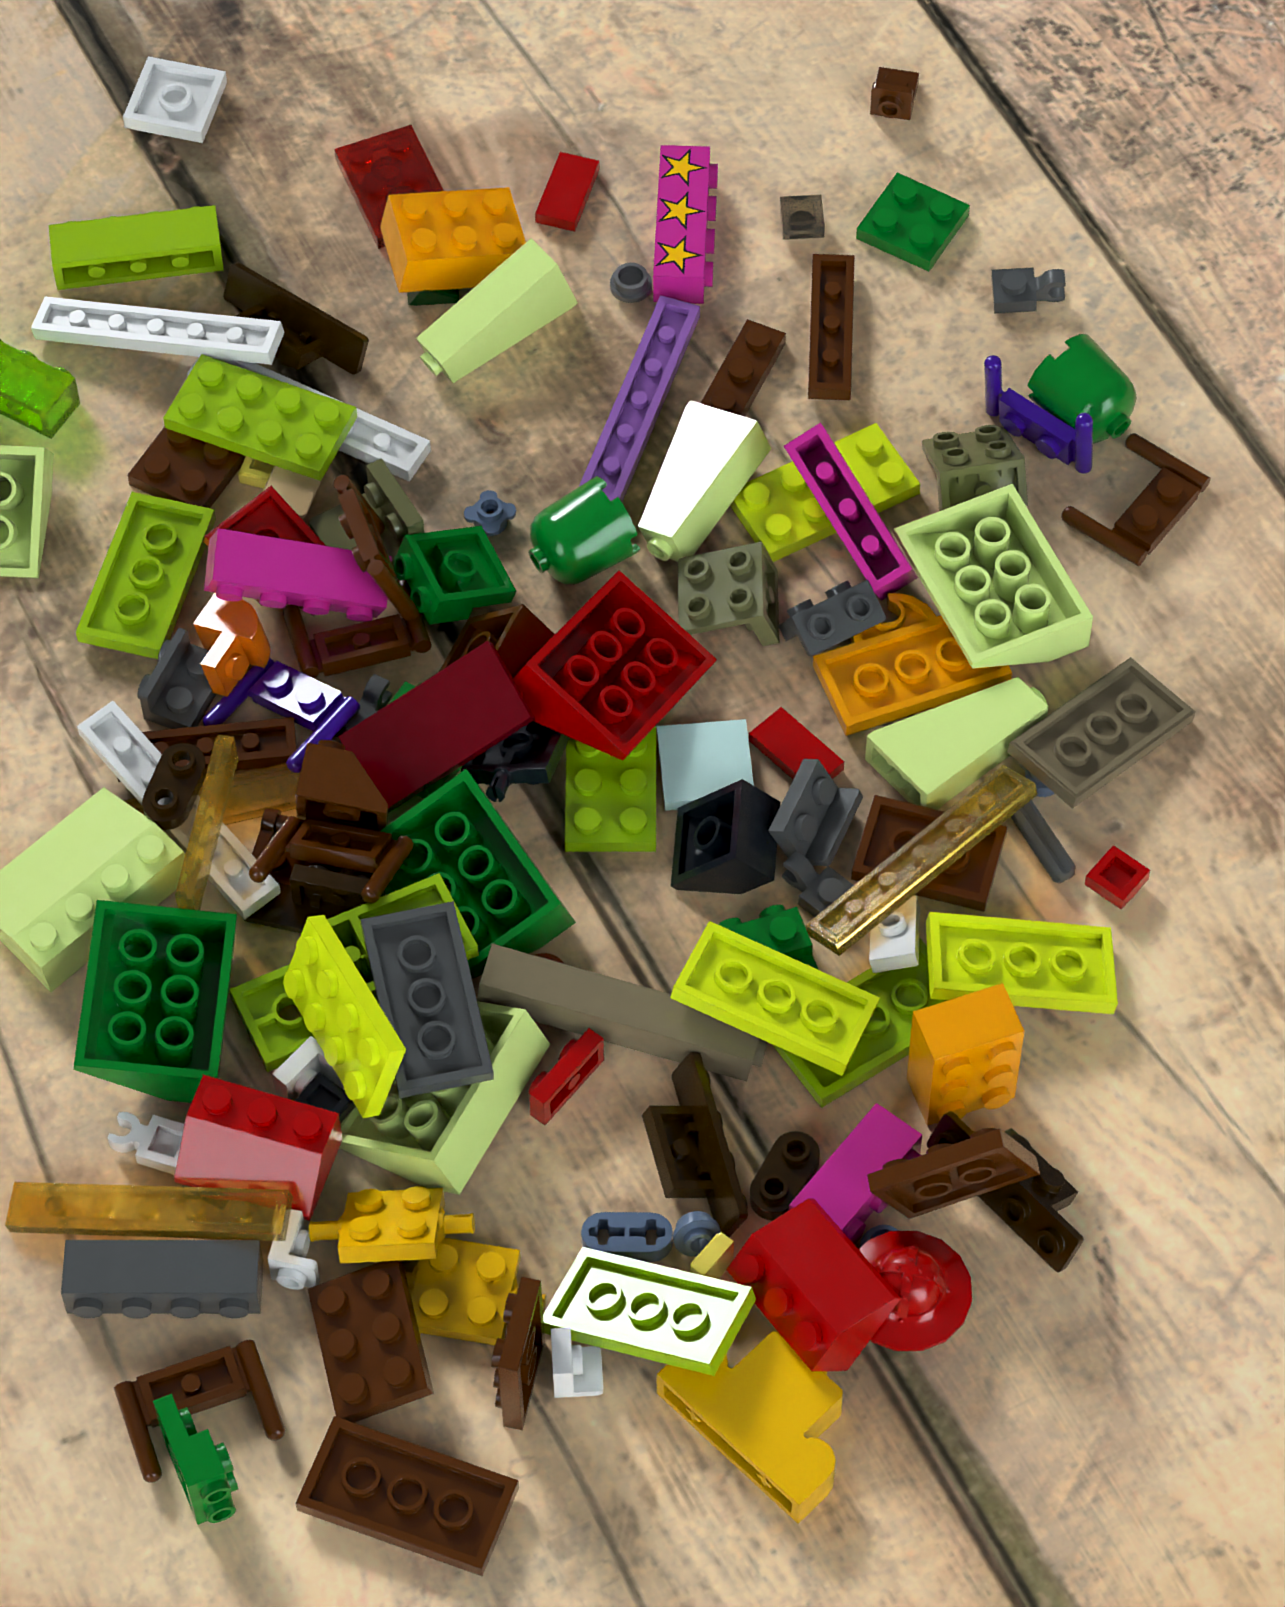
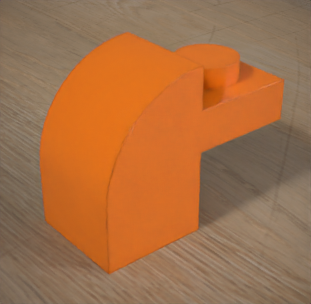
M214 593L193 625L204 649L209 650L200 665L212 692L228 697L238 681L244 677L249 665L266 667L271 650L268 638L254 607L243 599L240 601L221 600Z

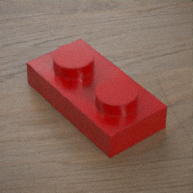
M588 1028L578 1040L573 1038L564 1046L560 1052L558 1062L548 1073L543 1071L534 1079L528 1091L530 1115L546 1125L604 1061L603 1037Z

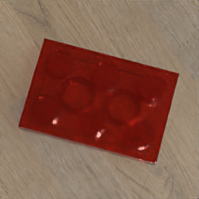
M412 125L334 149L335 160L378 249L386 247L380 226L388 195L444 191Z

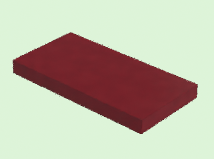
M486 641L338 737L346 747L345 750L352 751L387 802L389 813L535 720V717L492 642Z

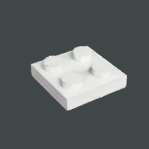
M148 56L123 115L124 127L203 143L227 84L226 71Z

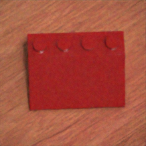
M618 570L523 666L513 680L533 713L536 723L623 761L708 671L717 659Z

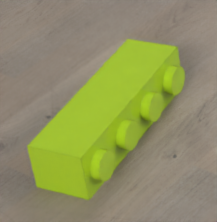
M215 205L194 206L187 209L161 212L152 211L144 214L119 217L110 216L102 219L77 222L68 221L48 225L52 267L57 290L224 271Z

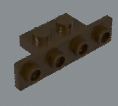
M236 262L230 266L223 295L224 299L243 310L236 317L281 321L284 335L275 357L282 364L298 370L323 357L352 375L361 372L369 342L367 336L245 265Z
M294 864L289 879L290 885L278 883L281 893L244 921L302 933L307 917L325 915L326 919L366 904L367 902L362 899L361 892L371 876L364 874L351 876L337 873L321 865L304 866Z
M690 1052L672 1073V1081L680 1106L650 1105L642 1114L665 1198H707L712 1218L719 1224L721 1232L730 1238L748 1218L747 1200L741 1192L735 1171V1160L729 1151L722 1128V1116L716 1108L711 1091L709 1073L705 1070L701 1054L699 1052Z
M950 1111L940 1119L927 1141V1147L930 1148L944 1143L956 1144L970 1139L974 1131L954 1112ZM1010 1128L1004 1132L1036 1156L1040 1174L978 1195V1197L1056 1272H1061L1067 1268L1083 1243L1084 1238L1057 1211L1071 1205L1078 1191L1065 1179L1058 1169L1052 1167L1031 1147L1027 1139Z

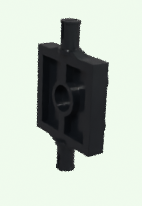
M533 720L464 764L461 772L467 769L478 784L489 785L486 790L487 798L493 802H496L498 798V801L501 802L504 800L506 791L511 784L527 783L529 785H537L540 783H550L570 737Z

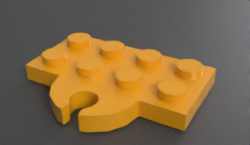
M887 593L888 610L898 616L897 620L881 622L851 637L852 644L813 656L814 670L845 736L944 705L1012 679V671L1009 665L972 668L942 616H936L926 603L916 597L900 593Z

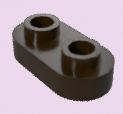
M178 743L167 748L163 752L143 795L142 807L144 815L155 822L162 830L175 829L186 821L206 778L207 766L205 757L198 747L189 743ZM180 760L190 761L187 765L182 767L175 765V763ZM168 797L172 799L167 805L158 804V801L162 798Z
M792 1131L781 1135L775 1141L750 1186V1204L758 1216L773 1221L789 1211V1204L813 1178L819 1167L820 1158L819 1146L814 1138L804 1132ZM798 1148L804 1154L799 1157H793L788 1151ZM776 1186L782 1192L778 1195H771L766 1192V1189Z

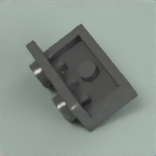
M868 579L851 587L849 581H845L827 590L825 594L828 599L816 605H813L811 599H808L788 609L787 612L790 618L781 623L779 629L785 641L798 636L807 655L814 656L883 622L886 619V615Z

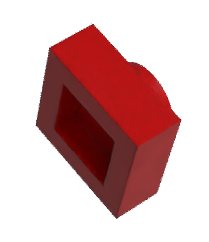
M1113 845L1086 875L1085 885L1122 910L1149 880L1150 869Z

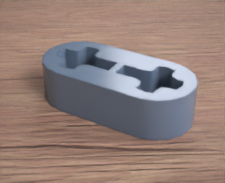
M601 1212L588 1217L583 1223L581 1239L582 1246L585 1248L644 1262H655L665 1258L671 1251L673 1231L667 1218L657 1213ZM600 1229L608 1230L609 1238L605 1245L598 1244L597 1236ZM647 1230H656L658 1237L656 1245L646 1244Z

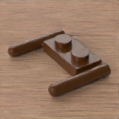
M1132 433L1125 440L1126 448L1158 466L1161 470L1115 522L1114 528L1112 530L1072 506H1068L1062 511L1061 518L1065 523L1136 566H1140L1147 554H1151L1198 499L1199 493L1207 488L1211 478L1138 434Z
M347 475L336 477L333 486L340 494L338 499L344 511L338 518L349 539H355L357 546L352 548L351 551L358 566L363 572L367 571L405 620H415L418 617L419 609L394 578L396 573L380 536L385 530L384 523Z
M398 579L397 582L410 597L412 590L406 580ZM288 605L283 610L284 620L300 671L314 679L322 672L324 676H330L411 656L410 651L414 650L417 653H425L432 647L421 613L413 621H407L404 618H400L399 614L316 633L313 634L314 639L309 640L299 607Z
M289 816L250 868L249 877L256 883L265 881L283 854L290 852V858L308 861L315 865L325 864L351 869L359 873H374L361 892L362 899L372 904L379 900L412 851L414 843L407 836H400L397 840H393L391 833L307 818L302 823L299 818Z
M254 1340L242 1341L234 1348L227 1346L138 1376L136 1381L121 1382L114 1387L142 1477L148 1483L156 1482L162 1476V1470L147 1428L151 1425L152 1428L159 1426L153 1401L171 1393L178 1410L187 1407L192 1415L247 1396L246 1393L251 1391L267 1438L275 1441L281 1439L285 1434V1428Z

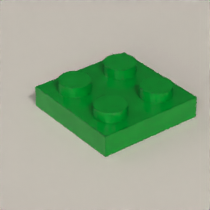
M897 172L857 227L856 239L929 272L968 218L970 205Z

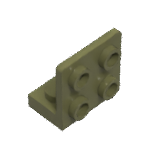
M984 425L976 428L975 432L962 434L941 432L935 434L931 439L922 440V450L937 476L939 511L1010 484L1014 485L1023 502L1028 506L1025 458L1004 427Z
M381 458L366 465L368 484L364 485L365 493L362 495L385 525V530L380 536L388 556L392 557L391 563L393 566L394 557L397 555L404 536L425 533L424 521ZM341 504L309 520L311 530L326 546L348 550L357 546L355 539H349L339 521L338 516L344 513Z
M762 542L683 557L678 560L679 625L692 635L745 624L749 631L753 630L762 646L780 643L778 570Z

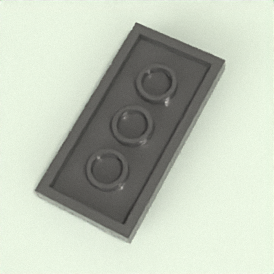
M454 901L361 919V929L378 1004L406 1048L395 1076L399 1099L494 1080L493 1067Z

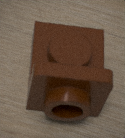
M879 67L876 82L873 83L871 90L870 114L886 118L910 120L919 84V73Z

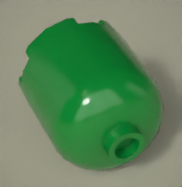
M1079 334L1065 341V344L1070 348L1056 359L1049 354L1036 368L1027 385L1033 391L1028 397L1037 406L1074 429L1075 420L1079 414L1088 413L1093 418V444L1106 440L1109 437L1115 439L1121 436L1131 424L1130 416L1137 399L1136 390L1127 375L1089 335Z
M594 477L543 509L534 517L530 525V539L533 548L528 553L532 563L540 573L547 571L554 579L563 584L575 585L584 582L640 551V547L636 543L633 545L631 543V539L638 534L630 515L619 497L611 501L602 491L607 483L600 477Z

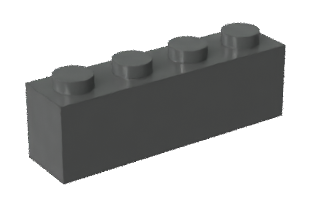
M65 1240L61 1295L66 1312L81 1318H97L102 1314H123L130 1318H145L151 1314H172L178 1318H194L199 1314H220L227 1318H243L248 1314H261L264 1260L260 1240Z

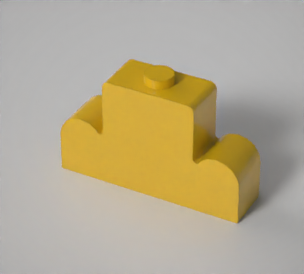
M773 1331L769 1333L733 1368L728 1367L726 1354L715 1376L668 1364L657 1373V1394L796 1523L799 1524L828 1496L833 1488L836 1459L834 1451L829 1444L818 1437L841 1416L843 1390L827 1376V1371H811L779 1332Z

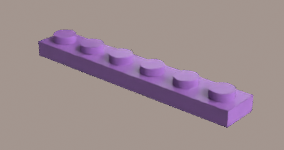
M660 295L579 487L598 476L607 483L602 491L611 501L619 497L621 502H623L700 318L699 305Z

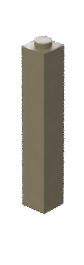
M496 944L491 945L479 983L477 1001L526 1009L535 1022L581 1035L590 1028L603 1037L605 1042L679 1063L690 1052H699L705 1070L746 1082L751 1066L761 1067L768 1042L671 999V994Z

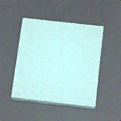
M746 719L657 726L665 811L678 810L681 806L741 779L754 786Z

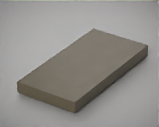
M1130 657L1011 741L1007 753L1073 809L1190 724L1196 711Z

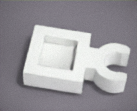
M119 1112L117 1116L119 1126L128 1128L131 1131L126 1136H117L116 1134L109 1133V1146L121 1153L131 1152L136 1149L135 1157L138 1164L175 1175L184 1124L153 1115L149 1125L146 1126L140 1124L139 1119L132 1113Z

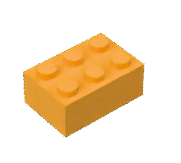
M509 187L388 195L380 226L399 293L474 288L526 243Z
M1003 983L913 1011L906 1079L927 1126L938 1123L942 1116L950 1111L962 1119L969 1112L984 1107L988 1110L997 1109L1007 1104L1010 1099L1015 1098L1025 1031Z

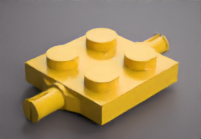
M415 1186L406 1190L379 1191L377 1189H364L359 1192H348L345 1211L337 1221H310L309 1236L311 1242L339 1240L337 1248L340 1264L436 1259L438 1245L445 1238L446 1234L475 1233L474 1213L445 1215L443 1188Z
M444 1238L438 1245L436 1259H421L414 1267L412 1273L405 1272L419 1332L495 1345L497 1338L504 1339L507 1323L503 1322L506 1300L509 1293L517 1294L518 1292L516 1277L521 1258L520 1250ZM542 1294L543 1313L546 1305V1294Z

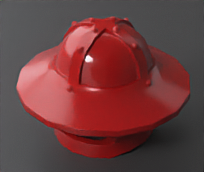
M890 1231L868 1240L859 1248V1251L901 1298L870 1341L872 1343L894 1351H924L946 1342L964 1324L972 1304L971 1276L961 1256L942 1239L920 1231Z

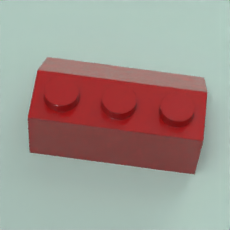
M203 1075L186 1115L174 1181L175 1183L282 1213L283 1208L302 1211L304 1220L311 1221L343 1140L339 1113Z
M813 1198L806 1199L752 1233L726 1269L737 1284L752 1287L756 1297L754 1304L811 1371H848L901 1299Z

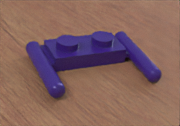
M995 355L988 356L984 361L986 413L990 416L999 415V422L1010 434L1016 437L1023 436L1034 443L1037 449L1050 459L1057 458L1066 465L1073 461L1075 469L1079 473L1085 474L1090 472L1093 457V418L1088 413L1079 414L1076 417L1074 429L1011 388L1004 392L1002 390L1001 359Z
M269 658L265 668L253 666L238 681L229 696H224L204 716L203 725L223 724L248 696L252 698L254 703L285 718L293 717L295 723L313 731L286 762L291 772L300 773L307 742L318 744L320 740H331L358 712L361 706L353 697H344L341 691L279 661L274 662Z

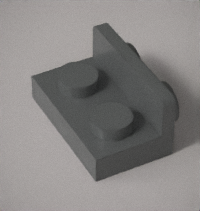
M178 628L172 640H166L163 643L155 669L151 675L146 674L143 677L137 693L138 699L141 702L144 719L170 729L197 727L216 696L212 692L200 665L209 650L190 644L188 630Z
M803 759L768 831L788 858L796 851L807 858L812 866H829L863 799V795L859 789L838 788L819 759Z

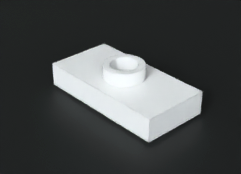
M917 895L872 903L869 962L873 973L919 965L920 906Z

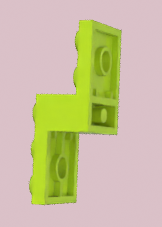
M440 873L380 897L375 903L363 904L327 920L377 1000L361 929V919L452 902L454 900ZM454 902L466 957L469 960L479 956L478 945ZM289 965L229 989L231 1000L267 1072L279 1068L310 1036L315 1039L312 1032L306 1028L302 1015L296 1020L291 1021L284 1020L278 1015L282 1008L288 1005H295L293 1000L287 996L283 985L284 975Z

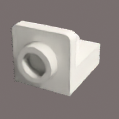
M312 1036L272 1074L275 1095L295 1100L319 1072L340 1088L344 1087L333 1067L327 1063L324 1052L317 1040Z
M283 1208L267 1258L271 1279L276 1280L286 1288L300 1290L304 1287L311 1288L318 1285L320 1281L317 1262L305 1258L310 1245L309 1231L305 1230L302 1211Z
M571 1328L551 1329L555 1398L603 1394L601 1348L571 1345Z

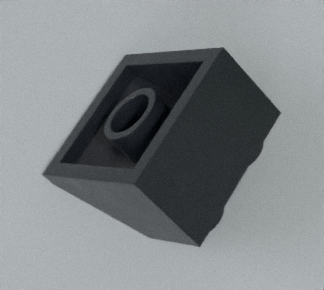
M741 779L679 807L677 810L671 887L684 891L744 894L774 881L777 842L768 830L780 808V801Z

